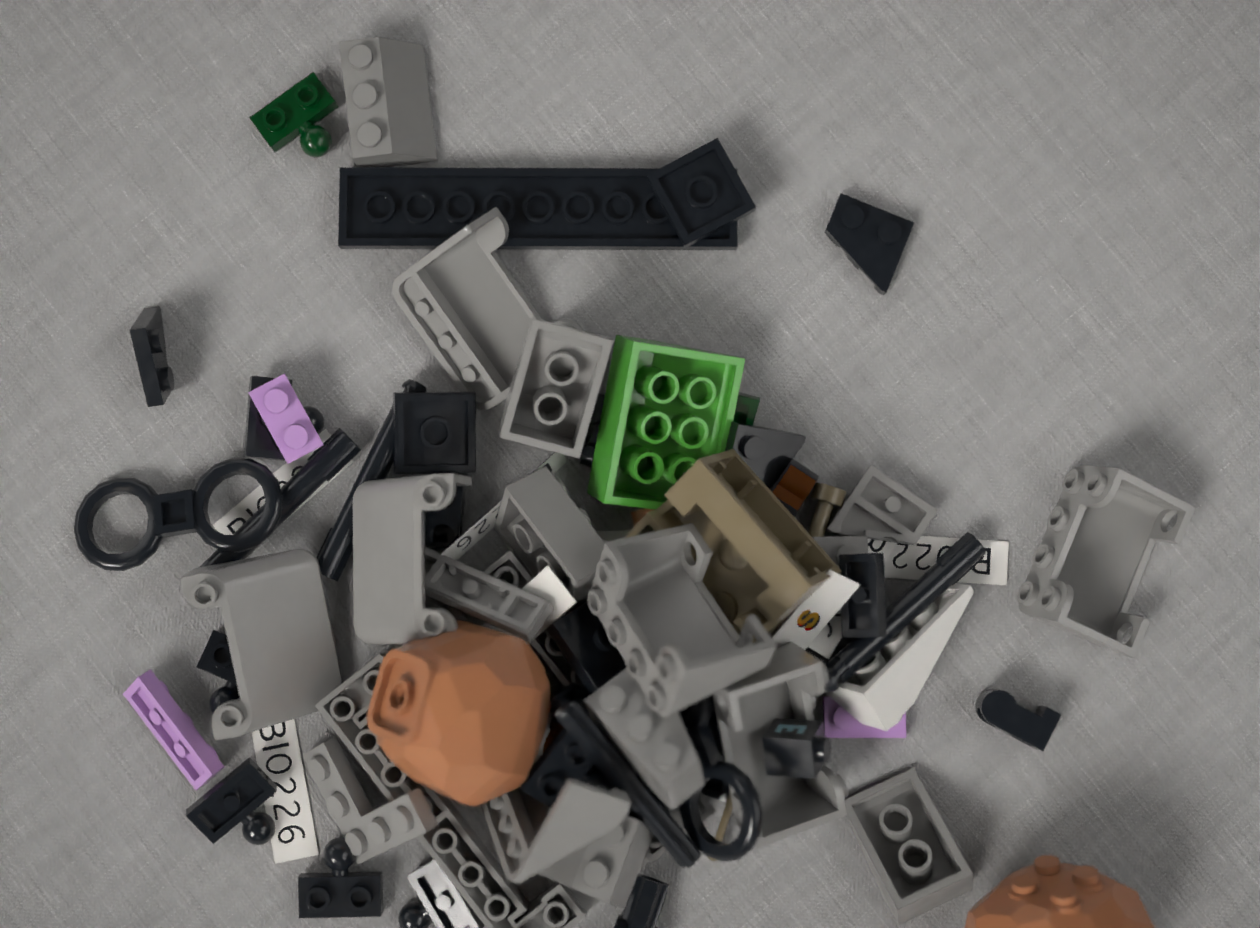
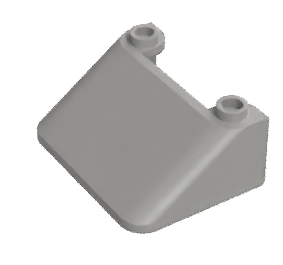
M497 207L465 226L398 275L392 284L394 299L460 392H476V409L479 410L491 409L507 399L532 317L541 319L494 252L506 242L509 235L508 224ZM564 318L553 322L583 331L576 322Z
M452 473L371 480L362 483L355 490L353 495V616L355 633L363 642L368 644H406L412 640L437 636L443 632L455 631L458 628L454 616L447 610L425 608L424 511L442 510L449 506L455 497L456 486H472L471 477Z
M293 549L195 568L180 577L184 596L191 605L200 609L221 606L240 699L224 702L214 711L211 725L215 741L237 737L318 712L319 710L315 704L344 682L320 565L315 555L305 549Z
M549 712L546 731L532 766L543 754V745L550 732L552 712ZM570 779L565 784L552 809L521 790V785L508 793L481 804V808L505 877L508 881L519 884L623 823L628 816L631 801L625 791L619 789L606 791Z

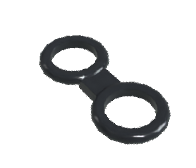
M231 458L214 464L199 478L194 490L189 489L158 495L151 485L136 478L116 477L99 483L85 495L76 511L74 535L78 549L90 563L109 571H126L142 565L157 551L165 537L196 532L207 545L222 552H243L259 546L273 534L282 517L284 497L278 479L269 468L252 459ZM235 475H246L256 479L262 486L265 495L264 512L259 522L249 531L238 535H224L218 532L211 524L208 515L209 498L215 487L224 479ZM120 494L135 495L146 506L149 517L147 531L141 542L132 550L121 554H108L102 551L95 542L92 531L94 517L98 509L109 498Z
M710 695L696 702L691 717L683 725L699 759L704 782L706 783L711 778L723 780L737 794L743 812L742 828L738 837L731 843L716 840L707 831L699 811V797L703 786L682 802L679 809L683 827L698 849L707 857L727 862L741 859L754 848L761 834L763 811L759 794L750 778L735 764L721 760L708 726L715 709L713 696Z

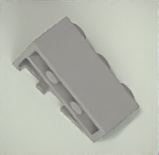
M627 668L584 700L592 721L631 768L671 811L705 785L699 759L679 713L676 712L668 717H662L652 710L647 702L646 694L636 678L629 674Z

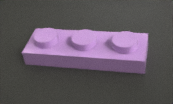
M150 669L138 676L123 695L197 791L224 768V765L219 760L215 749L207 744L196 730L190 716L180 709L171 697L167 686L161 680H158Z

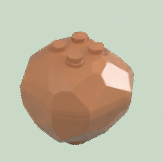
M457 620L458 628L455 631L412 640L398 649H392L385 655L368 708L367 725L369 730L377 735V743L389 760L412 781L461 804L478 806L518 788L526 781L546 731L551 707L550 686L544 666L530 645L524 640L471 622Z
M1053 855L1039 856L1035 858L1033 865L1021 867L1008 875L968 911L965 928H1155L1136 890L1099 873L1098 869L1093 866L1062 863L1058 857Z

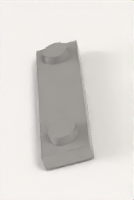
M424 547L425 595L529 642L532 641L553 611L550 601Z

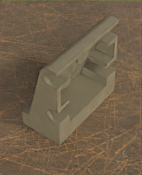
M734 449L698 459L665 494L668 500L657 509L648 512L624 537H632L693 523L713 552L702 582L738 636H740L747 616L753 614L756 615L770 636L791 616L796 608L832 577L826 574L829 570L838 574L842 572ZM691 543V554L694 561L696 562L697 553L695 547ZM753 635L752 642L753 644H757L758 641L756 637Z

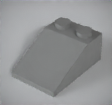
M532 317L499 425V438L580 459L613 339Z
M914 767L845 799L848 822L898 925L972 890L973 873Z
M627 816L625 821L613 830L540 871L538 874L603 902L625 909L653 833L645 823Z

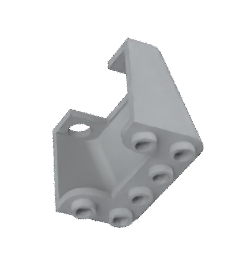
M1082 465L1069 471L1063 480V490L1056 507L1048 517L1047 530L1041 544L1033 554V564L1027 579L1018 591L1019 609L1025 615L1117 654L1136 658L1150 620L1127 614L1155 542L1181 545L1195 507L1120 468ZM1175 514H1178L1175 526L1167 532L1170 519ZM1132 626V635L1127 643L1123 644L1124 633Z
M693 523L605 542L600 561L597 564V571L591 590L588 592V605L591 612L598 616L607 631L610 643L619 650L626 662L629 674L636 678L646 694L650 708L662 717H668L766 668L776 649V644L755 614L747 616L740 636H738L702 582L713 552ZM691 543L695 547L697 553L696 562L694 561L691 554ZM753 635L756 637L758 641L757 644H753L752 642Z
M788 642L775 649L766 668L712 694L724 761L735 764L750 778L759 794L763 816L761 834L755 844L756 848L847 815L844 798H847L848 791L845 781L841 775H835L827 766L823 765L815 779L770 776L766 773L762 740L765 732L775 718L814 721L815 697L824 693L825 684L829 681L824 663L793 642ZM729 786L735 818L741 830L743 821L741 803L734 789Z

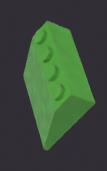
M616 335L587 493L604 504L657 509L668 500L665 494L698 459L725 451L731 422L734 420L745 358L660 341Z

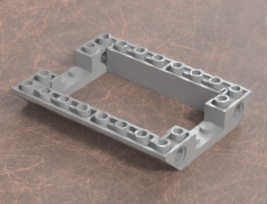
M511 550L483 571L520 589L524 588L533 579ZM447 604L441 608L450 612L456 621L463 620L480 626L486 623ZM545 629L531 642L533 647L565 687L574 682L586 688ZM395 646L385 653L378 654L315 704L319 712L389 802L418 787L420 788L438 826L417 836V838L487 928H573L586 917V912L601 901L555 882L529 903L515 883L506 879L501 865L449 798L415 783L389 760L377 743V735L373 734L368 728L367 713L383 658L389 651L396 649ZM575 699L580 706L586 707L584 700ZM701 792L699 811L703 822L716 810ZM679 805L670 811V815L687 834L683 827ZM654 834L641 867L647 862L652 864L667 851Z

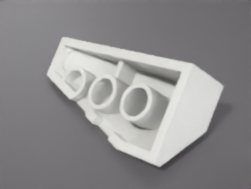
M959 583L951 585L846 682H840V688L837 691L827 692L825 690L824 692L861 724L888 731L891 727L898 724L903 714L915 703L974 593L971 585Z

